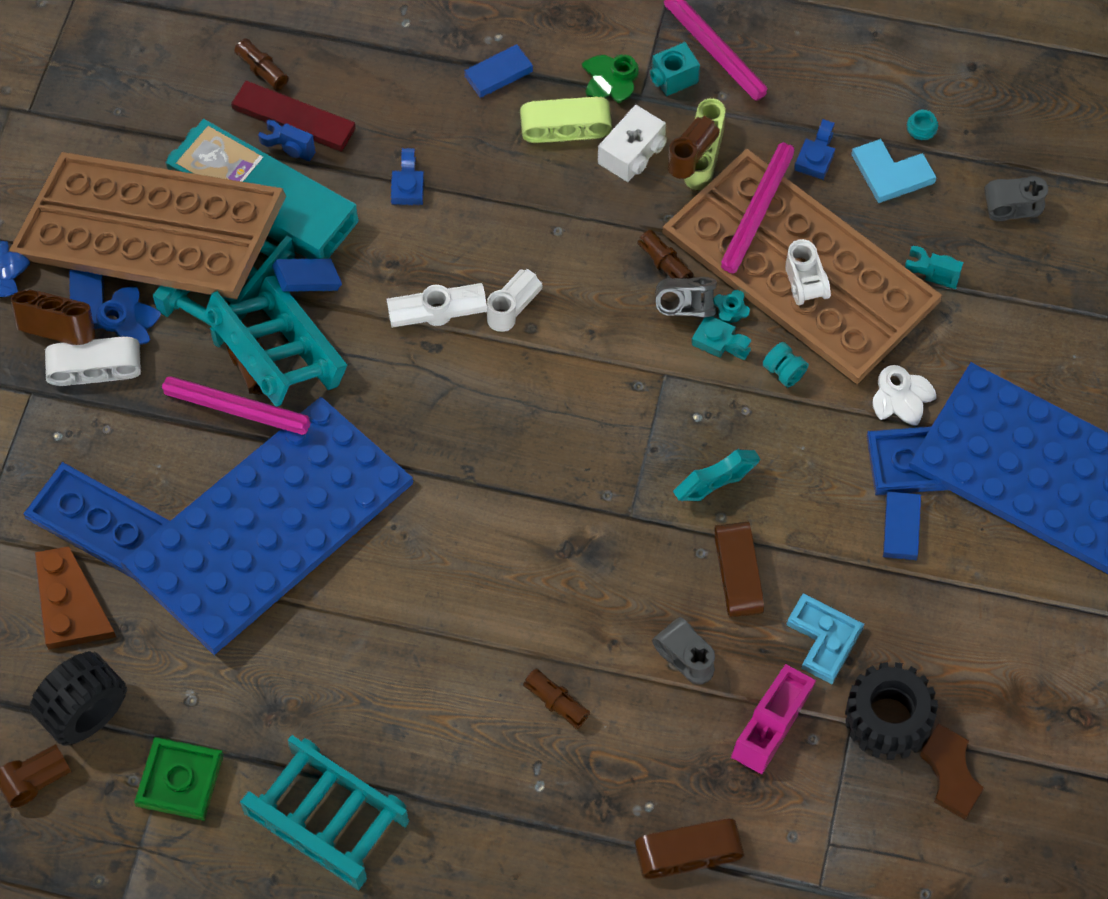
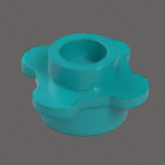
M734 290L731 294H718L714 297L713 303L718 307L719 319L721 321L735 323L749 316L750 308L744 303V293L742 291ZM733 304L735 307L731 308L729 305Z

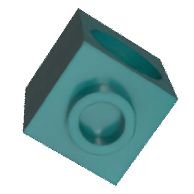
M686 42L653 55L650 77L656 87L660 86L664 94L669 96L699 83L700 64Z

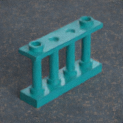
M286 236L277 247L265 240L260 252L268 256V259L259 269L252 267L247 277L249 282L241 290L237 299L223 297V299L230 302L231 305L257 297L264 278L275 275L272 268L275 260L295 258L292 238ZM160 286L153 294L156 308L162 315L169 317L174 309L181 308L210 325L204 316L206 308L186 297L189 291ZM247 314L240 315L238 318L242 321ZM211 326L210 332L213 343L219 348L224 343V340Z
M276 275L264 278L259 294L255 298L228 305L218 291L211 294L204 316L275 407L282 405L290 385L317 377L327 390L339 386L347 368V363L289 292L282 291ZM263 309L271 318V321L246 328L238 316ZM281 332L290 342L264 351L256 338ZM298 354L308 366L283 374L274 361Z
M291 735L287 741L291 753L295 756L265 795L260 794L257 797L250 791L246 793L240 801L243 812L255 822L359 891L367 880L363 859L392 820L403 827L407 826L409 818L406 805L394 795L384 796L320 754L319 747L306 738H303L301 741ZM306 763L323 773V775L296 811L286 816L277 810L278 806L276 803ZM336 782L352 793L324 831L314 835L305 829V821ZM363 801L379 810L380 814L351 852L347 851L344 855L334 848L335 843L333 841Z

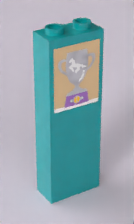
M205 119L188 132L184 142L178 149H174L169 154L165 162L168 170L283 188L286 198L268 236L279 243L286 236L292 238L294 251L307 259H329L359 222L355 203Z

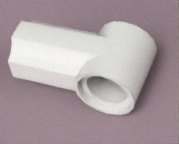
M520 269L501 290L494 291L489 295L487 299V323L493 330L499 332L510 330L514 326L518 314L542 290V283L536 274L528 269Z

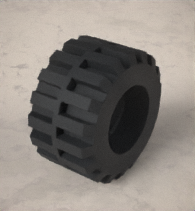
M91 651L80 653L61 663L46 676L33 694V698L30 701V712L59 744H62V746L73 745L92 736L111 720L125 699L127 692L126 683L98 653H92Z
M888 662L880 663L878 670L874 666L867 668L865 676L860 674L856 678L855 685H852L845 711L847 715L845 720L846 728H851L850 737L853 742L859 739V748L864 752L868 748L873 750L872 756L879 758L880 753L887 754V760H894L896 754H900L903 759L909 757L911 749L915 753L919 751L923 742L926 743L930 737L937 716L938 700H934L936 692L933 686L927 688L929 680L924 675L921 677L916 676L917 669L911 666L909 670L902 669L903 663L895 662L894 667H889ZM881 699H893L899 701L908 709L911 718L902 723H888L876 716L871 705Z

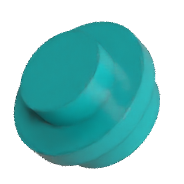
M918 110L908 118L907 131L912 137L919 140H927L937 133L938 121L932 112Z

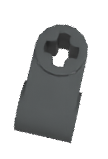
M1031 176L1008 180L997 179L986 184L984 192L990 219L1006 221L1015 218L1037 217L1042 214L1045 209L1044 199L1048 194L1046 181L1040 177Z
M708 277L663 279L657 284L655 289L656 307L659 312L668 316H713L717 312L716 306L713 305L714 289L717 287V281ZM666 292H674L678 295V298L672 302H667L661 297Z
M676 618L652 639L658 653L677 668L691 683L705 684L713 677L715 671V653L713 648L683 618Z

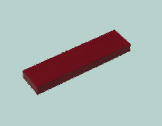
M249 81L244 82L231 103L232 110L263 122L273 120L282 127L285 123L312 134L315 142L341 152L356 129L355 122Z

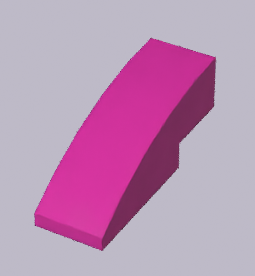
M785 664L755 708L752 719L737 739L731 758L763 774L801 711L816 680Z

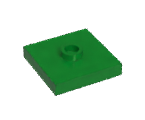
M154 737L134 801L136 807L205 821L224 757L223 751Z

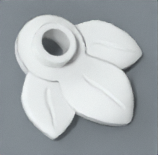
M890 365L884 368L878 376V386L880 389L873 397V408L879 420H884L895 413L904 422L917 426L923 415V403L934 401L937 396L933 386L924 377L909 375L903 367ZM891 376L898 377L900 385L892 384Z

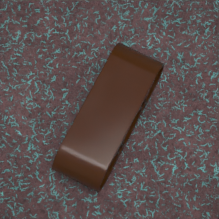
M22 290L11 296L18 330L72 345H83L95 339L96 334L89 304L37 290Z
M749 521L715 525V543L729 618L763 614V593Z
M720 819L642 836L634 842L642 877L645 879H656L724 865L744 857L735 819Z

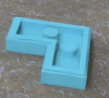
M881 139L852 149V157L878 203L924 188L936 182V176L923 153L894 163Z
M804 593L787 620V626L816 640L805 658L801 669L833 684L863 631L864 624Z

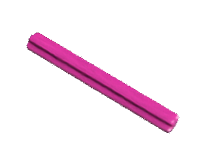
M665 0L664 5L753 100L758 101L767 94V86L685 0Z
M785 142L778 145L721 261L722 270L728 271L731 274L737 272L794 156V147L792 145H788Z
M168 376L162 384L165 395L301 435L306 434L311 425L307 415L176 377Z

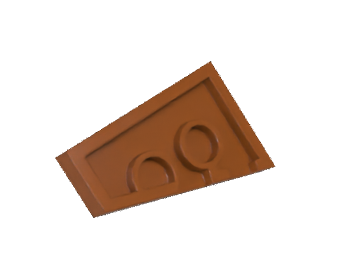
M69 546L35 552L45 643L48 650L116 637L111 624Z

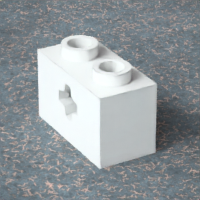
M635 105L598 145V164L626 182H629L635 174H641L647 166L648 159L654 153L658 154L665 146L667 141L665 137L666 123Z

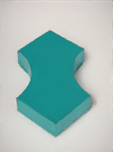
M736 449L720 462L704 469L694 470L673 490V493L680 501H701L714 490L729 483L739 482L761 459L755 450Z

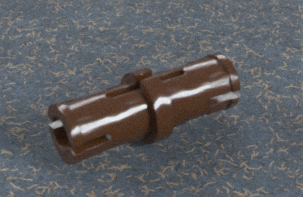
M247 38L237 43L234 49L235 54L239 55L250 66V71L253 74L261 76L276 91L281 90L287 84L288 75L284 74L273 63L270 55L262 53Z
M648 230L640 236L641 239L637 241V244L650 255L658 270L662 269L670 278L693 277V272L677 257V252L672 247L668 248L653 230Z
M534 669L525 679L523 686L538 696L545 703V708L550 712L555 711L575 729L580 728L588 719L590 711L575 701L568 694V689L553 683L539 669Z

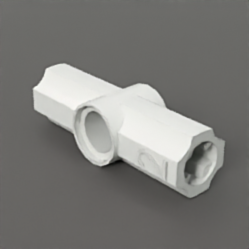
M482 283L448 289L442 285H431L423 293L387 299L391 328L428 322L434 326H441L453 317L487 312ZM434 304H442V306H439V307H433L432 305H434Z

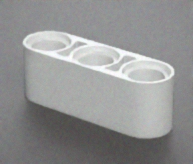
M133 337L94 339L83 345L68 343L52 344L45 349L46 381L55 386H68L135 378L141 374L140 342Z

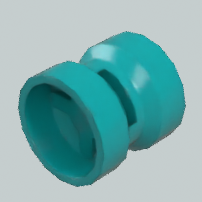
M785 342L777 344L763 361V366L770 373H776L779 376V381L787 388L796 384L809 367V364L801 356L796 357L793 354V349Z

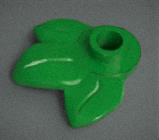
M623 54L612 58L607 55H597L582 63V68L593 76L586 88V95L588 97L607 98L611 95L617 103H620L632 95L634 91L633 81L638 77L639 67L631 56Z

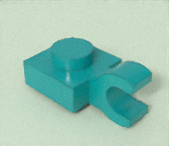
M911 246L909 256L915 257L919 261L915 262L907 259L905 268L912 273L926 275V281L953 289L957 288L964 262L955 260L948 255L941 256L932 253L930 258L922 247Z
M712 316L703 319L692 337V346L721 358L724 351H727L739 359L746 360L751 351V348L748 347L751 343L749 337L736 334L735 326Z

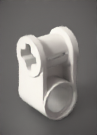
M805 239L794 241L789 246L785 268L796 304L802 305L805 300L823 297V299L830 298L829 280L826 272L823 270L815 245ZM796 258H803L807 261L799 262L796 260Z

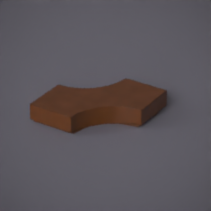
M938 723L922 749L920 756L933 768L937 777L938 792L934 802L966 820L984 787L971 776L966 765L965 753L969 740Z

